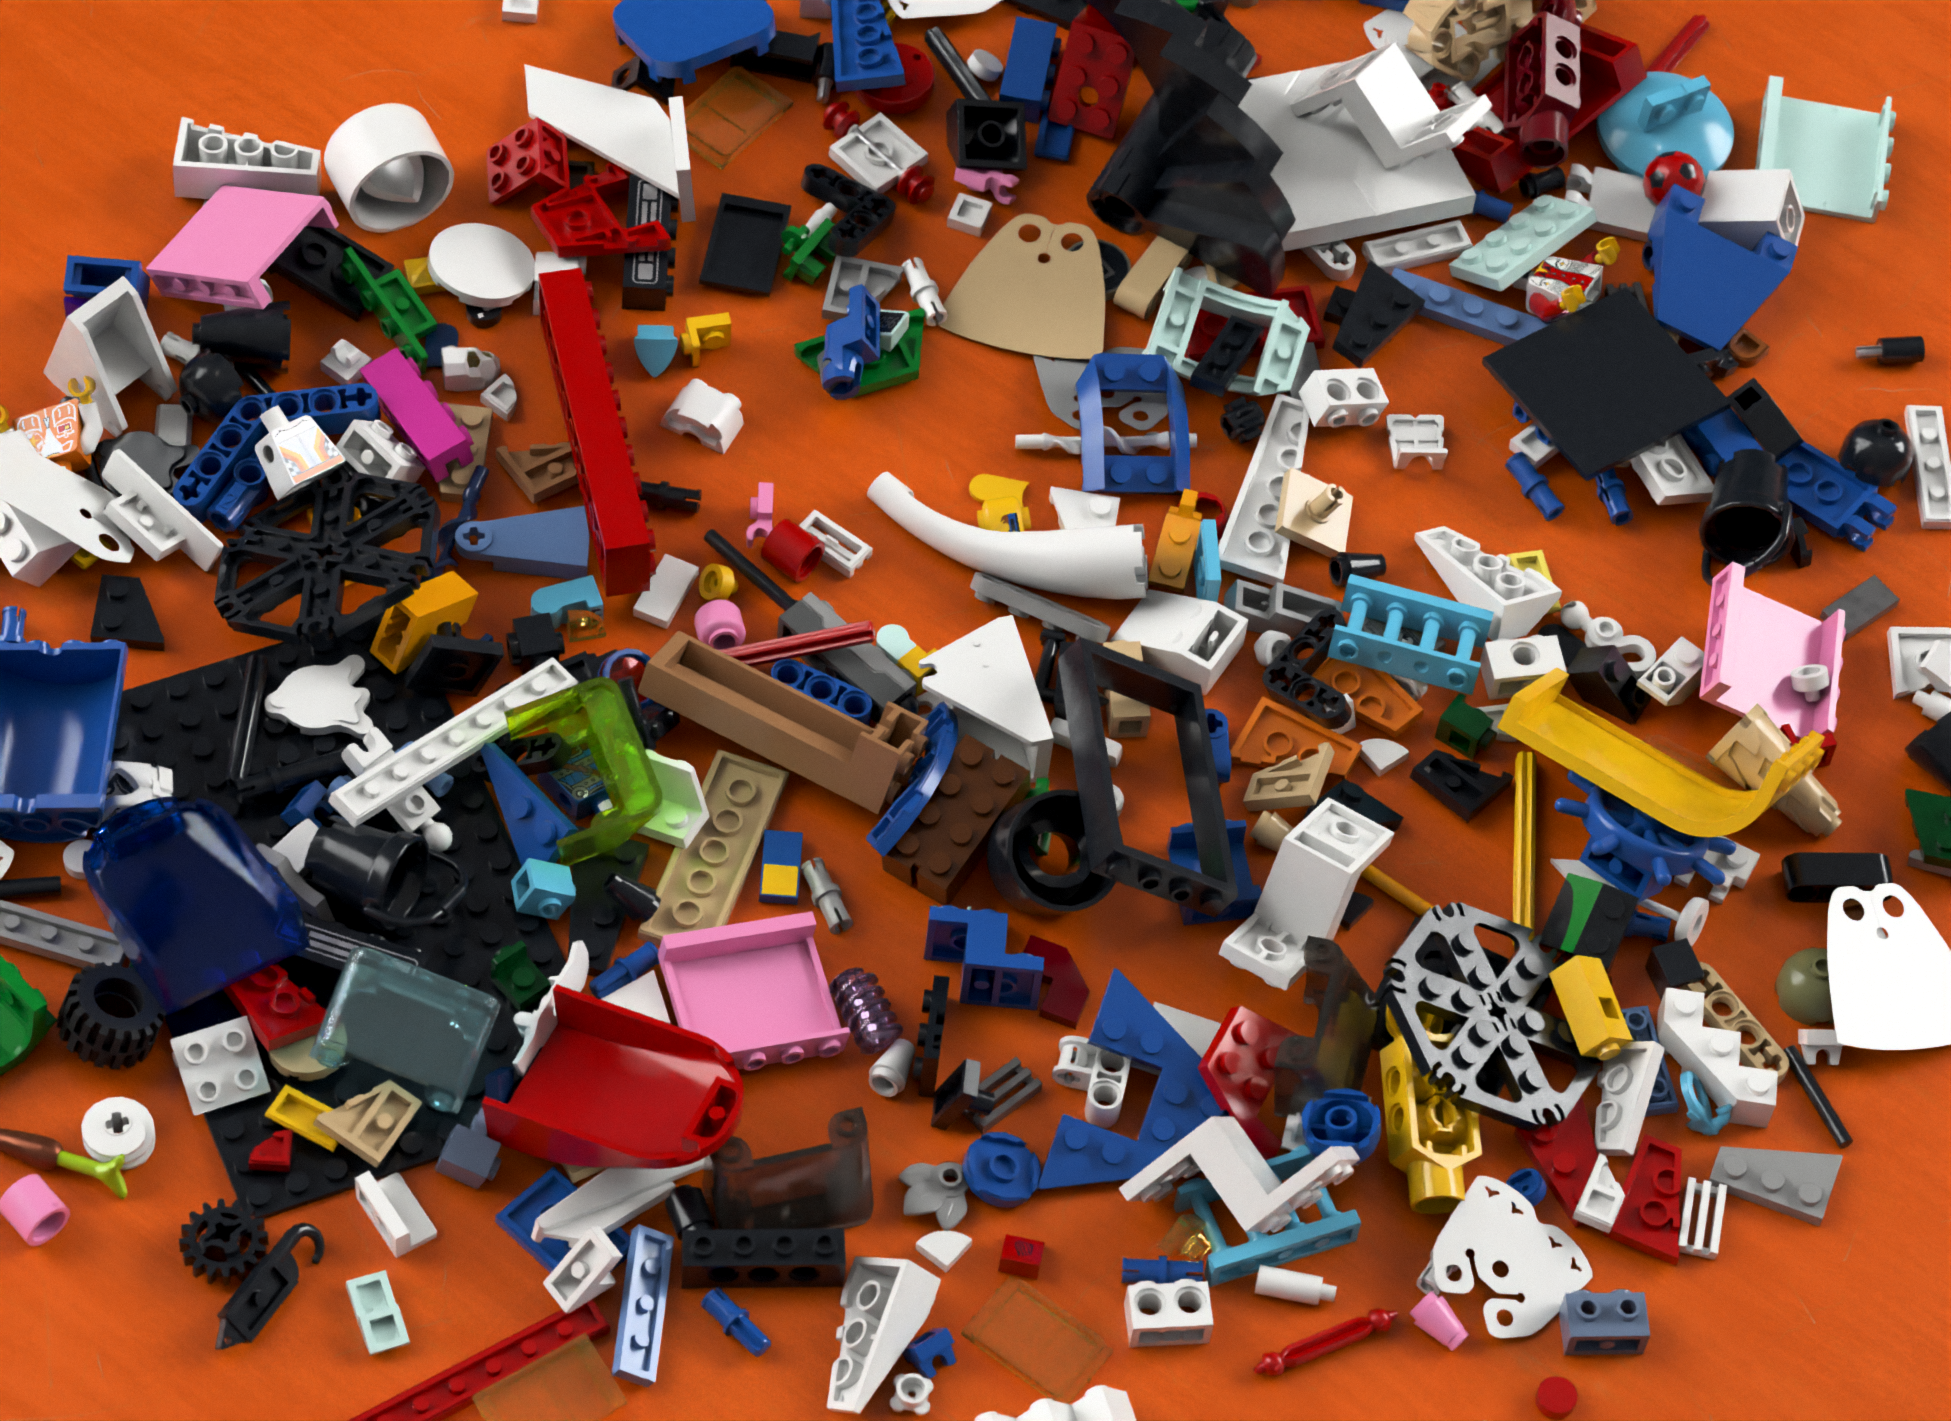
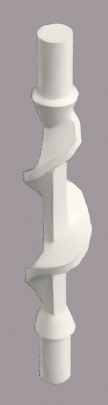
M1104 426V447H1118L1123 454L1134 455L1139 450L1149 446H1156L1165 450L1170 448V433L1168 431L1163 433L1156 431L1148 432L1144 436H1119L1111 427ZM1047 433L1015 435L1016 449H1043L1046 451L1054 447H1060L1069 454H1081V437H1058ZM1189 433L1190 448H1197V433Z

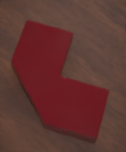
M1030 935L1023 953L1044 957L1042 982L1050 984V988L1040 1008L1039 1016L1076 1029L1089 999L1090 991L1066 947Z

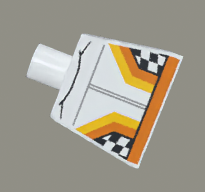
M279 405L267 410L260 416L269 433L255 445V452L277 500L298 491L317 479L321 480L329 476L346 461L341 452L311 416L304 415L289 422Z

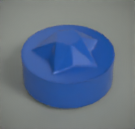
M1525 1168L1518 1170L1506 1181V1184L1523 1195L1531 1203L1532 1207L1540 1203L1547 1192L1545 1181L1535 1169Z

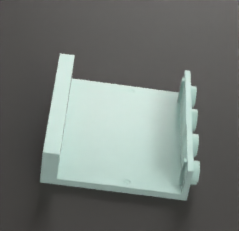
M1770 75L1763 96L1755 170L1790 169L1803 211L1875 223L1879 210L1885 211L1889 197V190H1884L1883 188L1884 184L1889 182L1891 164L1886 163V158L1891 157L1894 138L1888 137L1889 132H1893L1896 120V112L1891 111L1892 97L1887 96L1881 113L1782 96L1783 77Z

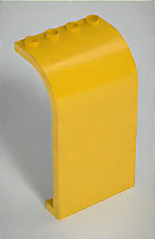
M1557 667L1514 694L1497 728L1668 827L1697 837H1719L1745 828L1794 788L1802 778L1807 776L1810 770H1814L1825 752L1820 748L1825 737L1811 730L1808 736L1801 738L1798 744L1792 745L1789 752L1786 750L1785 753H1782L1780 759L1776 758L1759 789L1750 791L1729 789L1711 781L1561 695L1560 692L1570 674Z

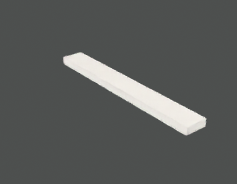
M552 657L330 794L328 802L355 828L477 752L485 743L493 742L575 691L578 681Z

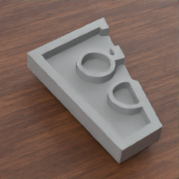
M1720 1146L1708 1181L1712 1182L1711 1186L1718 1187L1719 1184L1727 1185L1726 1193L1820 1226L1843 1155Z

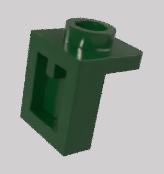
M522 940L512 946L508 945L501 948L491 960L492 982L519 1012L550 991L551 985L549 980L527 957V945Z

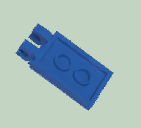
M1804 441L1776 462L1782 469L1784 463L1788 469L1789 503L1793 506L1792 512L1834 538L1837 536L1842 539L1846 537L1850 545L1865 552L1873 544L1874 539L1871 536L1876 532L1875 526L1885 531L1894 522L1892 515L1896 511L1897 506L1880 494H1877L1879 486L1854 477L1856 472L1848 467L1845 470L1840 462ZM1865 515L1867 516L1869 522L1863 519Z

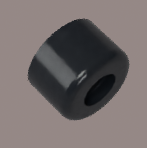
M1067 789L1053 790L1022 800L1003 813L990 834L987 845V866L991 880L1000 895L1010 905L1024 913L1038 917H1054L1082 910L1102 900L1117 882L1091 872L1078 791ZM1043 832L1053 833L1065 843L1069 854L1068 866L1060 876H1052L1043 872L1030 857L1029 844L1037 834Z

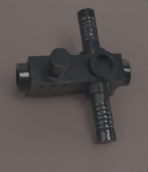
M626 676L618 679V684L628 715L621 718L620 724L616 726L615 737L617 743L622 747V751H627L630 746L654 751L657 748L656 741L681 722L680 714L659 703L647 705L642 709L633 677Z

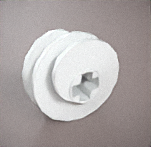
M125 1097L106 1098L95 1103L85 1113L81 1124L82 1138L85 1150L94 1160L107 1162L120 1154H124L125 1162L121 1170H128L145 1163L154 1151L156 1135L153 1118L147 1108L136 1100Z

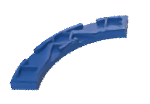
M944 701L940 702L925 718L929 723L924 736L929 739L924 749V758L922 756L918 758L908 779L910 786L894 801L886 814L866 836V840L883 857L898 842L920 814L941 781L953 755L958 737V719L955 712Z

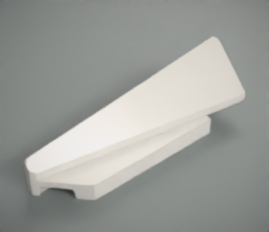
M703 1158L689 1165L669 1169L607 1168L540 1215L535 1221L531 1238L534 1242L539 1243L545 1237L568 1241V1246L573 1248L590 1227L600 1226L607 1235L668 1198L669 1193L676 1186L672 1181L703 1169L707 1163L706 1159Z

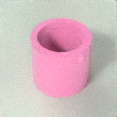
M37 1174L28 1175L15 1182L0 1199V1213L30 1246L41 1245L53 1238L62 1230L70 1216L68 1207Z

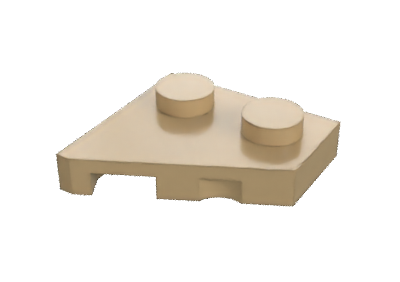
M388 1080L374 1087L367 1094H359L347 1100L344 1105L328 1113L325 1111L319 1114L313 1125L377 1168L423 1102L393 1081Z

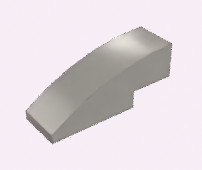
M1237 579L1224 595V606L1249 620L1247 625L1248 631L1259 633L1273 630L1285 633L1289 637H1296L1320 611L1335 609L1343 616V611H1341L1342 602L1276 582L1271 589Z

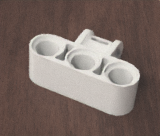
M1072 1035L1065 1036L1059 1041L1058 1048L1061 1054L1058 1065L1053 1068L1052 1078L1060 1085L1088 1091L1085 1117L1090 1124L1100 1128L1113 1126L1120 1115L1132 1060L1087 1044L1088 1038ZM1105 1068H1114L1118 1072H1109ZM1098 1101H1106V1102H1108V1103L1111 1104V1105H1109V1106H1102V1105L1098 1104L1097 1102H1098Z

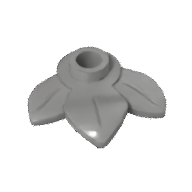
M944 1162L937 1166L917 1163L910 1165L900 1173L899 1180L909 1187L903 1205L906 1216L935 1212L940 1226L945 1231L954 1228L964 1218L967 1211V1202L964 1194L968 1191L969 1186L964 1180L962 1165L955 1162ZM948 1176L954 1177L957 1181L949 1183L943 1178Z

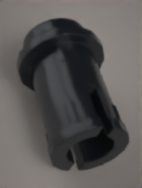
M1556 166L1533 174L1528 172L1523 178L1519 179L1518 185L1520 193L1524 198L1534 200L1541 193L1563 188L1566 181L1562 169Z

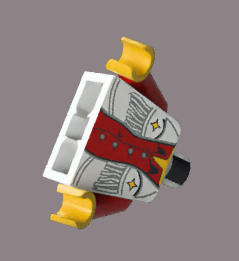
M1604 238L1596 245L1598 252H1592L1580 260L1547 257L1536 271L1530 270L1513 283V287L1527 291V311L1547 323L1558 321L1596 302L1601 295L1604 263L1606 265L1615 263L1617 254L1620 252V247L1615 238Z

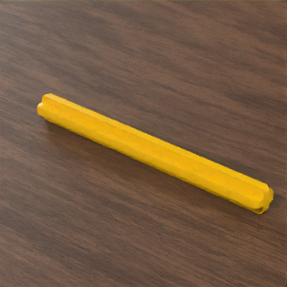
M1521 751L1515 759L1513 922L1534 930L1537 756L1533 752ZM1534 931L1530 933L1529 941L1534 937Z

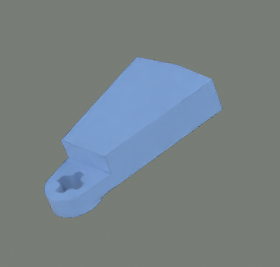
M585 506L483 522L468 521L460 525L456 530L455 547L457 552L466 559L493 562V571L572 580L587 576L590 538ZM470 536H477L478 545H470Z

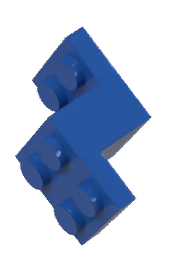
M951 905L941 907L930 906L924 960L962 963L959 1003L1037 1010L1044 957H1036L1028 953L1005 954L1008 913H998L991 909L979 911L958 909Z

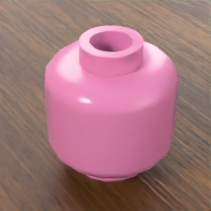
M713 600L701 606L695 614L694 625L699 641L717 650L741 646L744 642L746 630L740 609L734 603L727 600Z

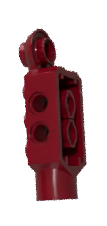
M1544 0L1539 7L1537 15L1525 27L1514 33L1505 46L1504 129L1519 136V156L1525 164L1531 167H1556L1562 164L1568 157L1569 124L1578 112L1581 104L1579 85L1581 78L1580 25L1582 23V12L1577 10L1575 0Z

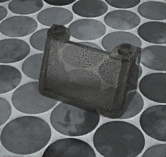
M1309 935L1304 949V964L1306 966L1304 1003H1313L1317 1007L1319 1020L1314 1038L1292 1036L1285 1039L1278 1049L1274 1064V1116L1287 1118L1288 1114L1296 1116L1297 1112L1301 1113L1300 1116H1302L1307 1102L1312 1098L1313 1103L1318 1099L1324 1098L1323 1092L1330 1089L1348 1088L1361 1092L1380 1018V1001L1377 995L1341 947L1332 940Z
M862 1107L839 1112L830 1119L827 1129L829 1144L753 1160L747 1143L741 1138L731 1136L717 1151L705 1157L703 1190L715 1222V1230L848 1229L865 1224L873 1213L874 1200L868 1126Z

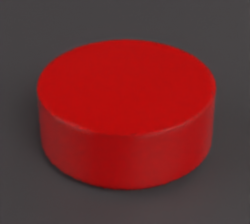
M1552 1376L1543 1380L1535 1396L1536 1406L1539 1411L1552 1419H1562L1569 1416L1573 1412L1578 1399L1575 1386L1569 1380L1559 1376Z

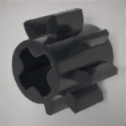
M1242 396L1223 406L1226 413L1220 416V424L1223 432L1229 439L1238 438L1240 444H1243L1262 434L1259 427L1265 424V417L1257 402L1250 401L1247 403L1245 397Z

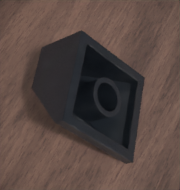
M958 98L954 101L946 112L947 146L957 168L1027 170L1024 102Z

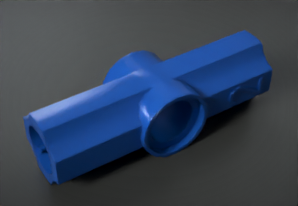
M255 450L249 458L241 460L235 465L234 477L207 509V518L214 524L215 528L225 533L228 531L234 532L251 509L261 505L268 497L270 483Z

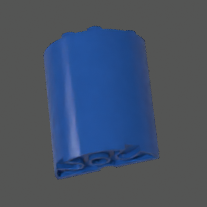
M112 639L99 643L68 640L62 643V647L53 649L48 643L40 640H32L28 643H9L0 640L1 838L29 843H61L86 837L87 829L91 827L98 829L103 819L129 653L126 642Z

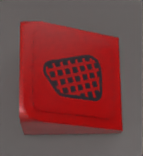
M1006 1234L998 1271L1037 1280L1045 1242Z

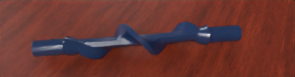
M481 465L475 467L467 488L462 493L463 504L457 518L446 522L440 528L438 545L441 553L435 563V569L429 567L432 574L430 576L421 575L420 583L442 575L447 565L454 567L459 565L451 556L455 545V533L463 523L477 519L476 503L481 498L480 492L489 474V470Z

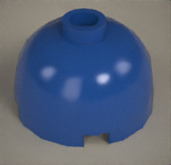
M1348 1088L1330 1089L1323 1092L1324 1098L1318 1099L1314 1103L1312 1098L1307 1102L1302 1112L1303 1139L1308 1150L1315 1158L1329 1147L1351 1146L1360 1160L1353 1166L1364 1162L1372 1155L1380 1141L1381 1118L1380 1109L1377 1105L1374 1106L1368 1102L1366 1094Z

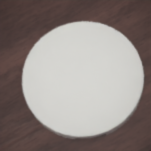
M465 223L443 230L432 241L427 259L429 274L437 286L442 285L451 293L459 296L460 302L477 307L495 308L511 305L514 299L530 291L535 275V260L528 247L513 234L486 224Z

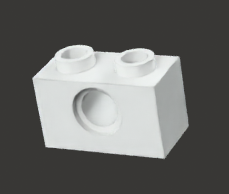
M1533 635L1528 638L1512 640L1500 638L1491 642H1485L1479 662L1481 663L1480 668L1489 700L1511 698L1514 694L1556 667L1567 673L1557 635Z

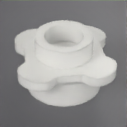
M914 1373L897 1375L893 1381L896 1390L895 1396L890 1399L891 1408L897 1412L910 1410L914 1411L917 1415L927 1414L930 1410L928 1395L933 1391L932 1381L929 1378ZM914 1392L915 1397H909L908 1393Z

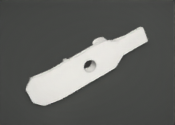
M577 940L572 943L569 959L559 976L549 977L548 980L552 988L542 998L538 1011L534 1010L533 1014L523 1011L518 1012L513 1018L521 1037L524 1038V1044L512 1062L518 1075L523 1076L538 1050L545 1045L558 1024L553 996L555 985L558 984L578 992L585 985L589 969V957L583 940Z

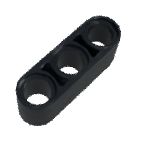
M1799 852L1787 855L1781 861L1785 895L1792 902L1830 903L1833 891L1839 887L1855 886L1862 891H1872L1878 884L1893 883L1890 859L1888 856L1880 853ZM1886 896L1883 899V902L1889 900L1893 896Z

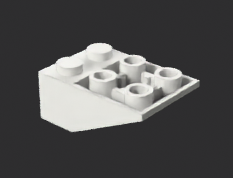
M1149 589L1147 591V598L1140 600L1111 638L1110 642L1116 640L1140 641L1143 661L1200 684L1202 694L1207 695L1244 645L1249 620L1218 602Z

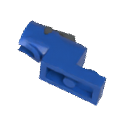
M863 284L849 288L848 316L836 320L826 327L824 350L817 356L821 385L836 400H846L854 397L860 390L864 365L880 359V304Z

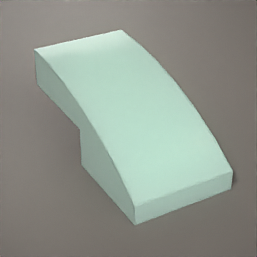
M386 1270L346 1281L347 1292L370 1356L409 1345V1337L399 1305L395 1302Z

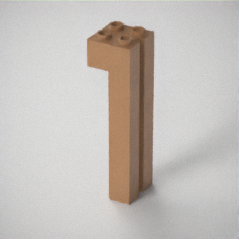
M679 630L647 662L637 692L876 814H879L888 803L893 804L897 800L903 786L906 788L910 786L908 779L915 767L913 766L914 760L922 755L929 739L924 736L929 723L928 720L890 701L885 705L879 724L876 725L875 729Z

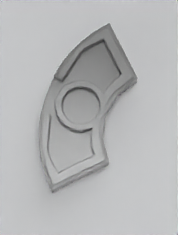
M261 843L250 851L267 880L295 910L306 911L313 917L330 923L335 922L326 898L306 883L293 868L286 856Z

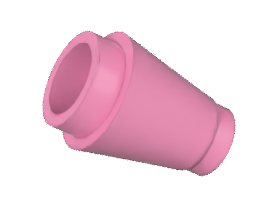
M1433 1291L1427 1294L1409 1313L1416 1320L1414 1322L1416 1326L1447 1346L1451 1351L1457 1348L1469 1335L1442 1295L1438 1297Z

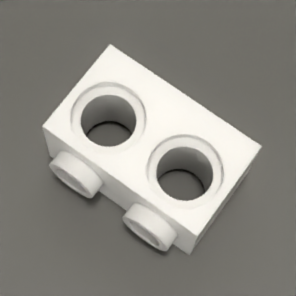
M1374 368L1314 370L1298 392L1314 427L1368 426L1374 424L1379 419L1380 414L1389 404Z
M1181 1279L1174 1283L1156 1284L1153 1281H1141L1135 1285H1128L1124 1309L1129 1347L1209 1343L1214 1324L1208 1281L1196 1282L1193 1279ZM1189 1306L1196 1312L1187 1313L1181 1310L1180 1307ZM1149 1308L1155 1311L1156 1314L1146 1315L1140 1309Z

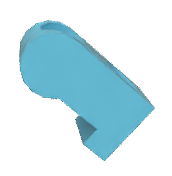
M593 575L536 590L531 597L530 616L550 613L554 630L562 623L566 624L586 619L589 627L602 624L604 604Z

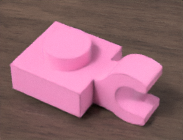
M956 167L954 180L965 184L968 189L976 192H985L990 189L995 198L1002 204H1010L1016 200V196L1008 193L1005 187L1006 185L1012 188L1019 184V179L1016 176L1005 175L1003 170Z
M759 482L758 497L750 498V519H757V521L747 529L746 545L748 548L753 547L754 538L764 537L766 539L773 529L774 483Z

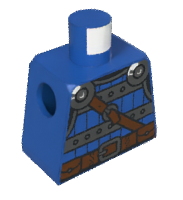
M599 730L571 744L572 753L569 761L559 770L537 774V781L574 820H581L595 813L602 825L607 826L617 821L622 814L615 802L623 797L624 781L603 732Z

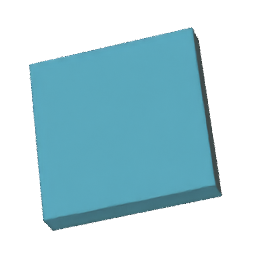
M1203 519L1200 524L1193 561L1196 598L1214 602L1218 601L1222 581L1216 519Z

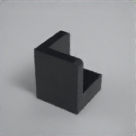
M1687 938L1652 947L1645 968L1661 1000L1666 987L1676 989V987L1703 979L1704 972Z

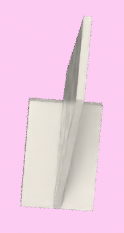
M525 65L528 113L530 118H540L565 134L568 139L678 198L682 222L696 221L682 96L668 98L669 119L654 98Z

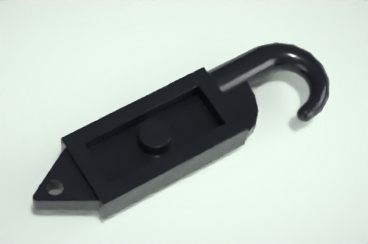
M304 1222L295 1224L284 1233L269 1254H264L217 1314L220 1319L215 1349L223 1350L239 1343H252L299 1282V1268L290 1252L300 1239L309 1237L313 1241L315 1246V1253L312 1258L313 1264H318L323 1257L325 1249L324 1238L318 1228Z

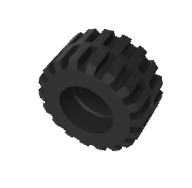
M104 962L96 963L94 968L88 965L82 969L80 974L77 973L72 979L57 1018V1027L60 1028L59 1036L62 1041L68 1042L66 1048L71 1053L77 1052L80 1055L79 1059L82 1061H92L95 1063L94 1066L103 1068L104 1065L110 1066L111 1069H120L121 1065L129 1068L135 1066L136 1061L142 1062L147 1057L148 1052H151L167 1011L164 1009L166 1006L165 997L159 996L161 989L157 984L150 983L151 978L145 973L140 975L136 972V968L132 966L128 968L121 967V963L112 962L111 966H107Z

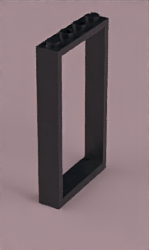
M1079 637L1058 658L1091 872L1216 917L1238 897V890L1201 685ZM1097 685L1174 715L1201 873L1122 844Z

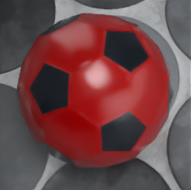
M1669 151L1656 156L1647 165L1642 184L1646 198L1654 207H1657L1674 184L1702 197L1706 180L1703 168L1695 158L1688 153Z

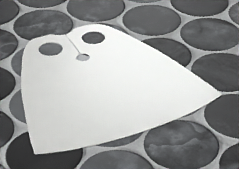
M1894 883L1878 884L1872 891H1862L1855 886L1836 888L1831 895L1828 909L1827 963L1832 1011L1838 1043L1875 1050H1914L1951 1045V950L1922 908L1905 889ZM1886 896H1894L1902 902L1904 907L1902 916L1892 917L1885 912L1883 899ZM1846 899H1855L1863 906L1864 917L1861 920H1852L1845 914L1843 903ZM1881 927L1887 931V939L1883 940L1877 936V928Z

